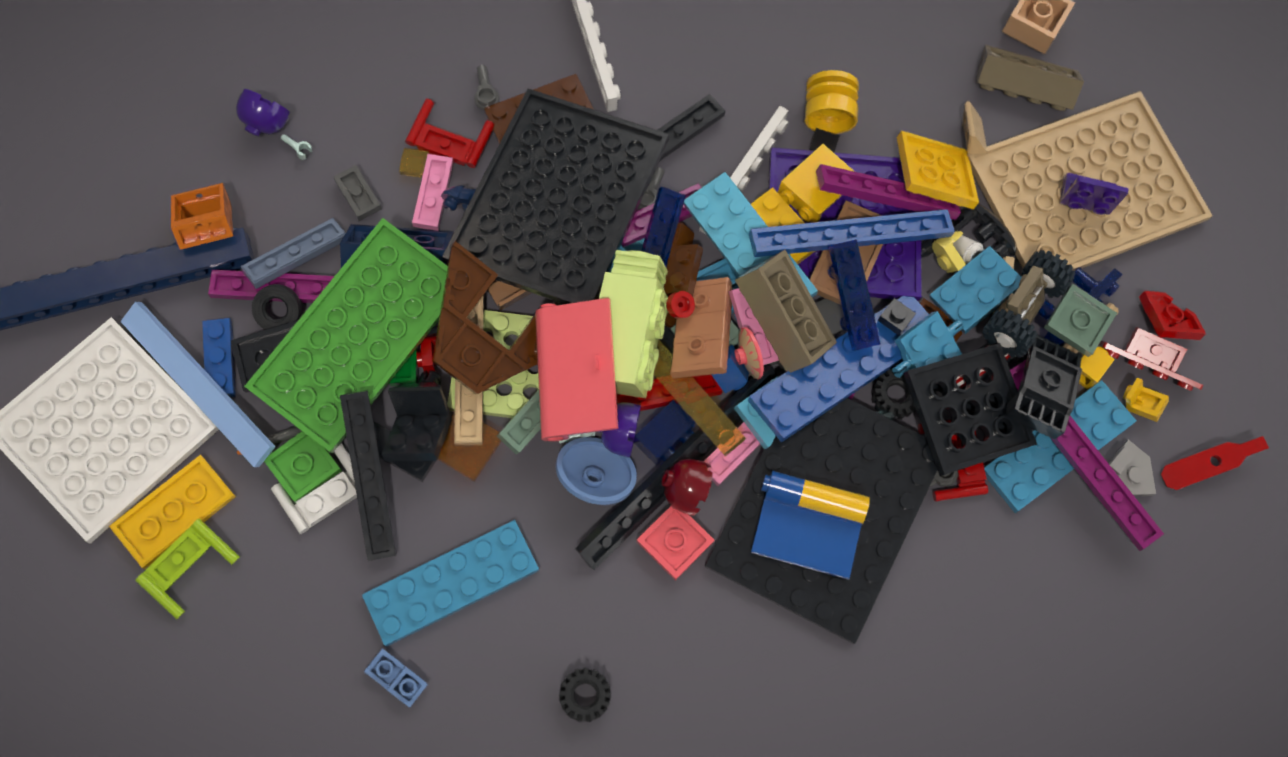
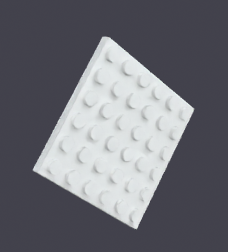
M112 317L0 410V449L81 537L90 544L219 430L194 401Z

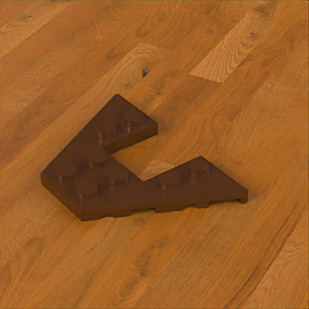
M454 241L451 244L432 362L474 394H479L538 365L536 318L534 314L509 350L469 320L467 316L498 274Z

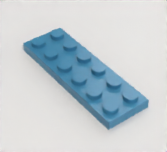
M1102 380L1075 400L1073 411L1070 414L1097 450L1101 449L1137 421ZM1036 430L1033 431L1037 445L1000 456L984 468L987 480L1014 513H1017L1074 469L1052 439Z
M513 520L362 594V597L384 646L387 647L538 572L539 568L516 521Z

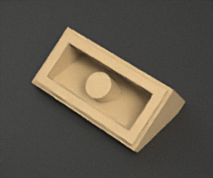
M970 101L966 102L963 112V127L967 152L969 155L986 154L987 147L982 119Z

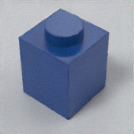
M733 345L729 346L727 372L724 374H711L724 393L731 390H739L748 382L749 372L744 364L739 365L737 363Z

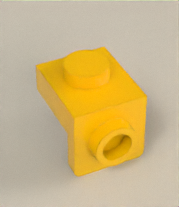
M1136 378L1133 385H1128L1123 399L1126 400V409L1129 412L1155 422L1159 420L1169 402V396L1143 387V380L1140 378Z

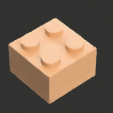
M1020 0L1002 32L1045 54L1075 2L1071 0Z

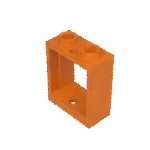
M223 183L171 195V229L180 250L233 237L232 207Z

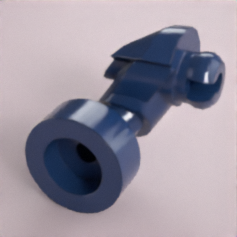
M454 186L444 190L441 194L444 200V208L448 209L449 207L451 211H455L457 205L462 204V209L465 212L476 189Z

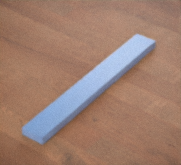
M135 301L121 320V323L253 467H260L275 448V445L142 302Z

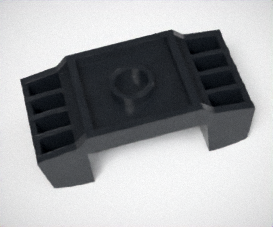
M1037 334L1026 355H1022L1019 358V362L1022 363L1026 360L1018 393L1008 402L1005 417L1011 418L1055 440L1065 433L1069 416L1074 408L1082 368H1080L1082 355L1070 351V349H1066Z

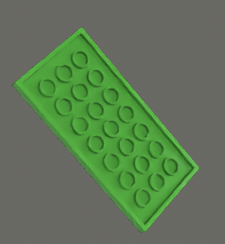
M382 218L244 387L330 453H333L346 437L340 395L368 391L370 405H372L439 321L448 266Z

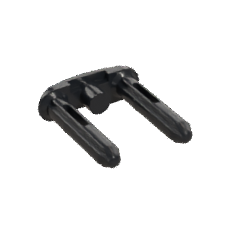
M980 203L974 209L963 206L956 220L951 219L952 224L960 221L954 227L955 232L960 231L972 220L976 224L979 222L981 226L974 231V235L979 242L985 243L993 237L997 241V246L993 250L1000 257L1015 256L1017 245L1012 234L994 213ZM939 238L927 239L921 242V258L928 257L934 252L932 244Z

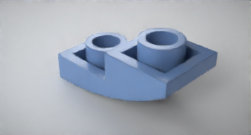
M383 648L364 670L366 674L409 708L428 685Z

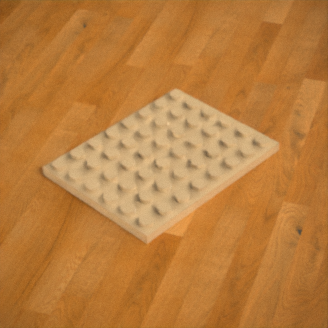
M1141 91L987 147L986 154H967L972 173L993 213L1004 223L1016 241L1017 249L1015 255L1022 268L1025 267L1034 252L1037 251L1039 253L1040 250H1044L1045 253L1052 251L1054 256L1056 254L1061 255L1060 259H1066L1068 261L1067 265H1072V271H1076L1205 222L1213 216ZM1066 173L1111 182L1118 186L1129 188L1127 196L1110 215H1099L1090 210L1073 209L1068 205L1060 204L1063 179Z

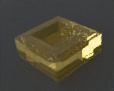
M404 148L399 168L400 175L422 178L429 151Z

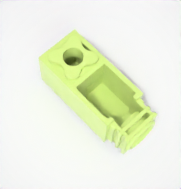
M616 250L611 273L605 272L599 299L609 298L611 303L616 394L646 398L647 391H651L653 386L654 370L659 358L658 340L663 338L665 319L668 313L666 308L668 297L664 290L668 270L658 255L634 250Z

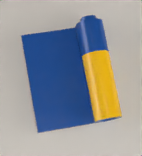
M772 471L770 476L765 474L761 491H765L766 494L751 553L849 580L861 525L866 518L870 497Z

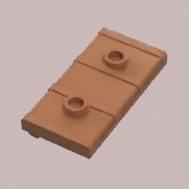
M730 278L696 281L693 294L695 301L693 313L689 317L676 319L672 367L670 371L672 378L724 374L727 372L732 310L729 291L733 290Z

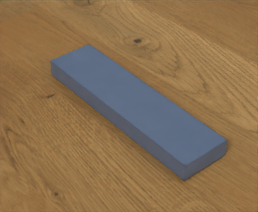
M331 218L242 265V272L254 288L257 289L339 245L346 233L334 218Z

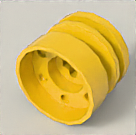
M838 70L821 71L808 78L806 84L807 103L805 107V123L807 127L813 131L818 128L834 134L844 133L853 129L858 122L857 100L859 97V82L857 78L850 73Z

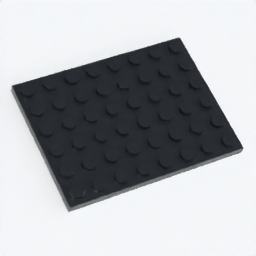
M528 88L442 256L443 261L449 262L451 244L456 241L497 273L498 276L495 279L497 281L562 304L596 300L602 288L604 274L609 272L616 256L615 252L619 250L669 141V134Z
M848 398L783 442L775 436L772 445L764 449L705 567L840 638L856 644L937 473V467L926 437ZM775 471L870 497L866 518L861 525L849 580L751 553L766 494L765 491H761L765 474L770 476L771 472Z

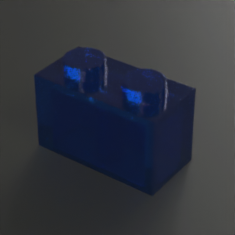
M672 400L635 435L634 444L657 465L662 460L665 462L676 451L674 448L680 442L684 443L695 433L693 430L696 422Z

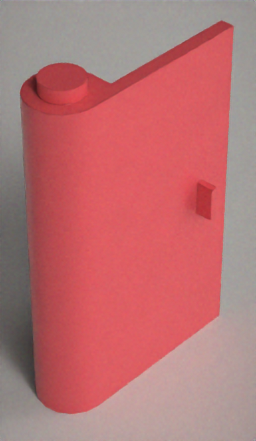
M603 298L558 306L556 304L541 305L540 309L535 311L541 440L563 441L569 439V435L618 429L610 299Z

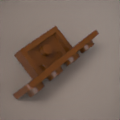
M677 223L671 252L667 261L668 273L666 275V283L664 284L667 297L679 291H686L693 297L703 248L699 244H693L695 234L683 223ZM667 313L665 325L668 327L675 326L676 318Z

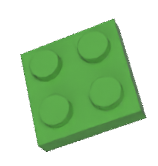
M303 431L272 452L264 461L295 503L342 471L327 450Z

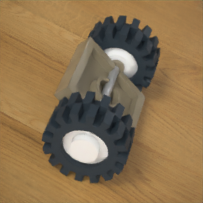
M1040 250L1039 253L1037 251L1034 252L1022 270L1023 276L1020 280L1019 288L1007 300L1006 308L1008 312L1005 309L995 311L984 327L983 334L985 335L983 337L985 340H988L987 343L990 346L1000 343L1004 355L1009 353L1010 357H1015L1016 355L1019 358L1022 355H1026L1037 337V331L1034 330L1035 327L1033 324H1030L1044 304L1045 294L1048 295V298L1063 296L1075 278V271H1072L1073 266L1067 265L1068 261L1066 259L1061 260V255L1056 254L1054 256L1052 251L1047 253L1044 250Z

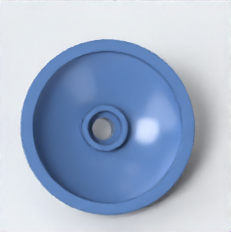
M583 437L574 439L562 447L556 459V473L562 485L572 495L588 503L598 505L618 503L630 495L636 483L637 473L631 458L611 453L604 447L599 438Z

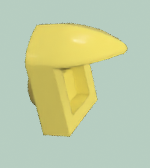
M961 231L954 232L951 237L939 238L932 244V249L937 256L939 266L947 271V273L959 271L966 265L953 245L962 236L963 232Z

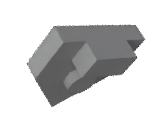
M1127 440L1108 464L1134 496H1153L1156 494L1150 457L1130 440Z

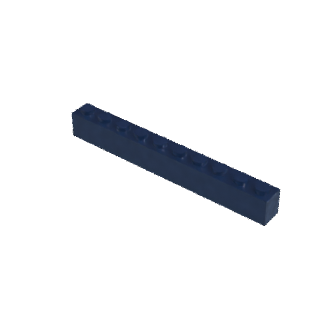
M233 228V237L181 250L177 242H175L171 246L163 248L154 247L146 250V252L135 255L125 254L119 259L97 261L91 266L83 268L74 267L66 270V272L55 275L45 274L40 276L39 279L31 281H17L11 286L0 288V331L211 277L212 270H241L242 265L254 260L250 238L244 228Z

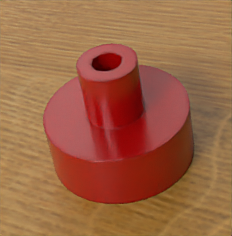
M686 291L674 292L668 297L666 308L672 317L677 319L686 318L693 313L695 301L692 295Z

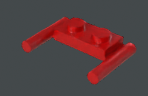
M425 99L405 140L406 144L417 146L418 150L432 155L451 157L456 164L462 166L466 164L471 168H475L495 124L486 120L475 142L435 126L425 124L435 104L432 100Z
M918 424V432L920 435L925 433L922 425ZM953 435L951 439L952 444L955 448L960 449L961 440L957 435ZM983 462L958 470L957 484L959 487L933 491V499L936 502L988 494Z

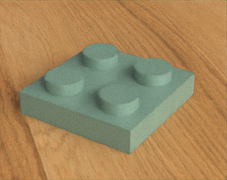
M1072 284L1066 290L1044 328L1089 357L1093 355L1117 312Z

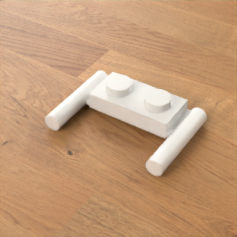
M340 444L334 453L347 472L344 473L343 471L296 501V505H294L280 483L271 488L299 534L305 533L310 527H313L357 498L350 455L343 444Z

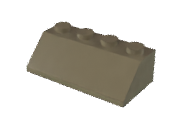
M989 45L984 46L976 77L977 83L981 84L980 87L990 91H994L995 88L1001 89L1008 96L1017 98L1018 95L1028 97V101L1036 104H1042V101L1051 104L1052 108L1065 111L1066 108L1074 109L1084 84V80L1078 70Z
M786 250L779 252L735 279L740 292L745 297L754 317L758 320L767 340L772 345L786 372L789 371L791 373L813 364L837 343Z

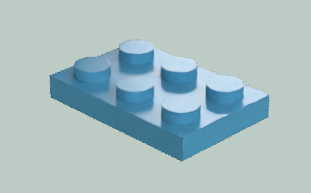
M989 246L930 294V299L952 322L960 320L962 322L961 325H964V329L961 331L966 334L1007 301L1012 293L1015 294L1022 277Z

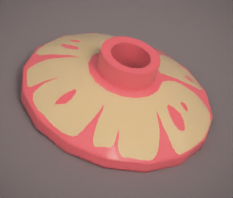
M742 327L738 336V349L734 351L736 361L739 365L744 364L747 371L755 379H760L763 376L764 366L758 342L748 327Z

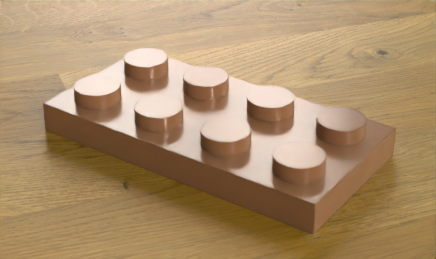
M845 201L837 220L882 215ZM883 244L823 250L810 278V281L818 290L817 295L854 310Z

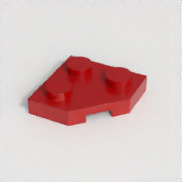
M1144 291L1139 296L1144 311L1147 313L1158 337L1201 340L1206 335L1196 314L1188 308L1183 311L1171 303L1174 298L1165 292Z

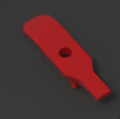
M1263 436L1242 444L1226 442L1165 465L1161 476L1168 488L1179 490L1239 467L1246 457L1266 450L1269 446ZM1211 457L1218 460V466H1214L1211 463Z

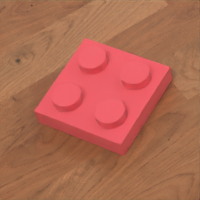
M671 506L636 540L675 581L715 541L690 515L682 513Z

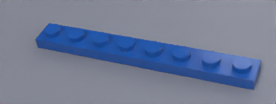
M948 209L754 228L750 230L749 238L754 257L776 255L783 250H786L788 254L946 238L951 237L955 231Z

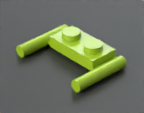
M197 519L135 581L174 618L178 619L184 614L185 610L165 591L203 556L211 546L231 565L240 556L202 520Z

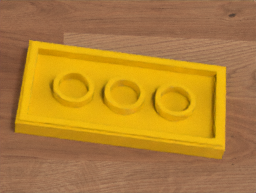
M200 454L109 527L143 569H146L197 519L205 522L236 496Z

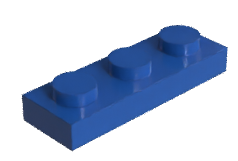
M230 318L202 321L204 370L229 397H236L234 353L231 340H233L232 321Z

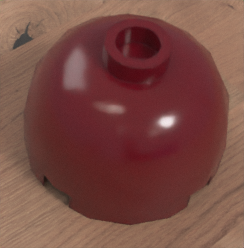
M684 459L673 465L670 470L665 471L662 478V486H664L667 502L672 508L692 516L700 511V508L696 506L699 501H706L711 488L713 476L712 472L707 470V468L711 467L710 464L699 460Z

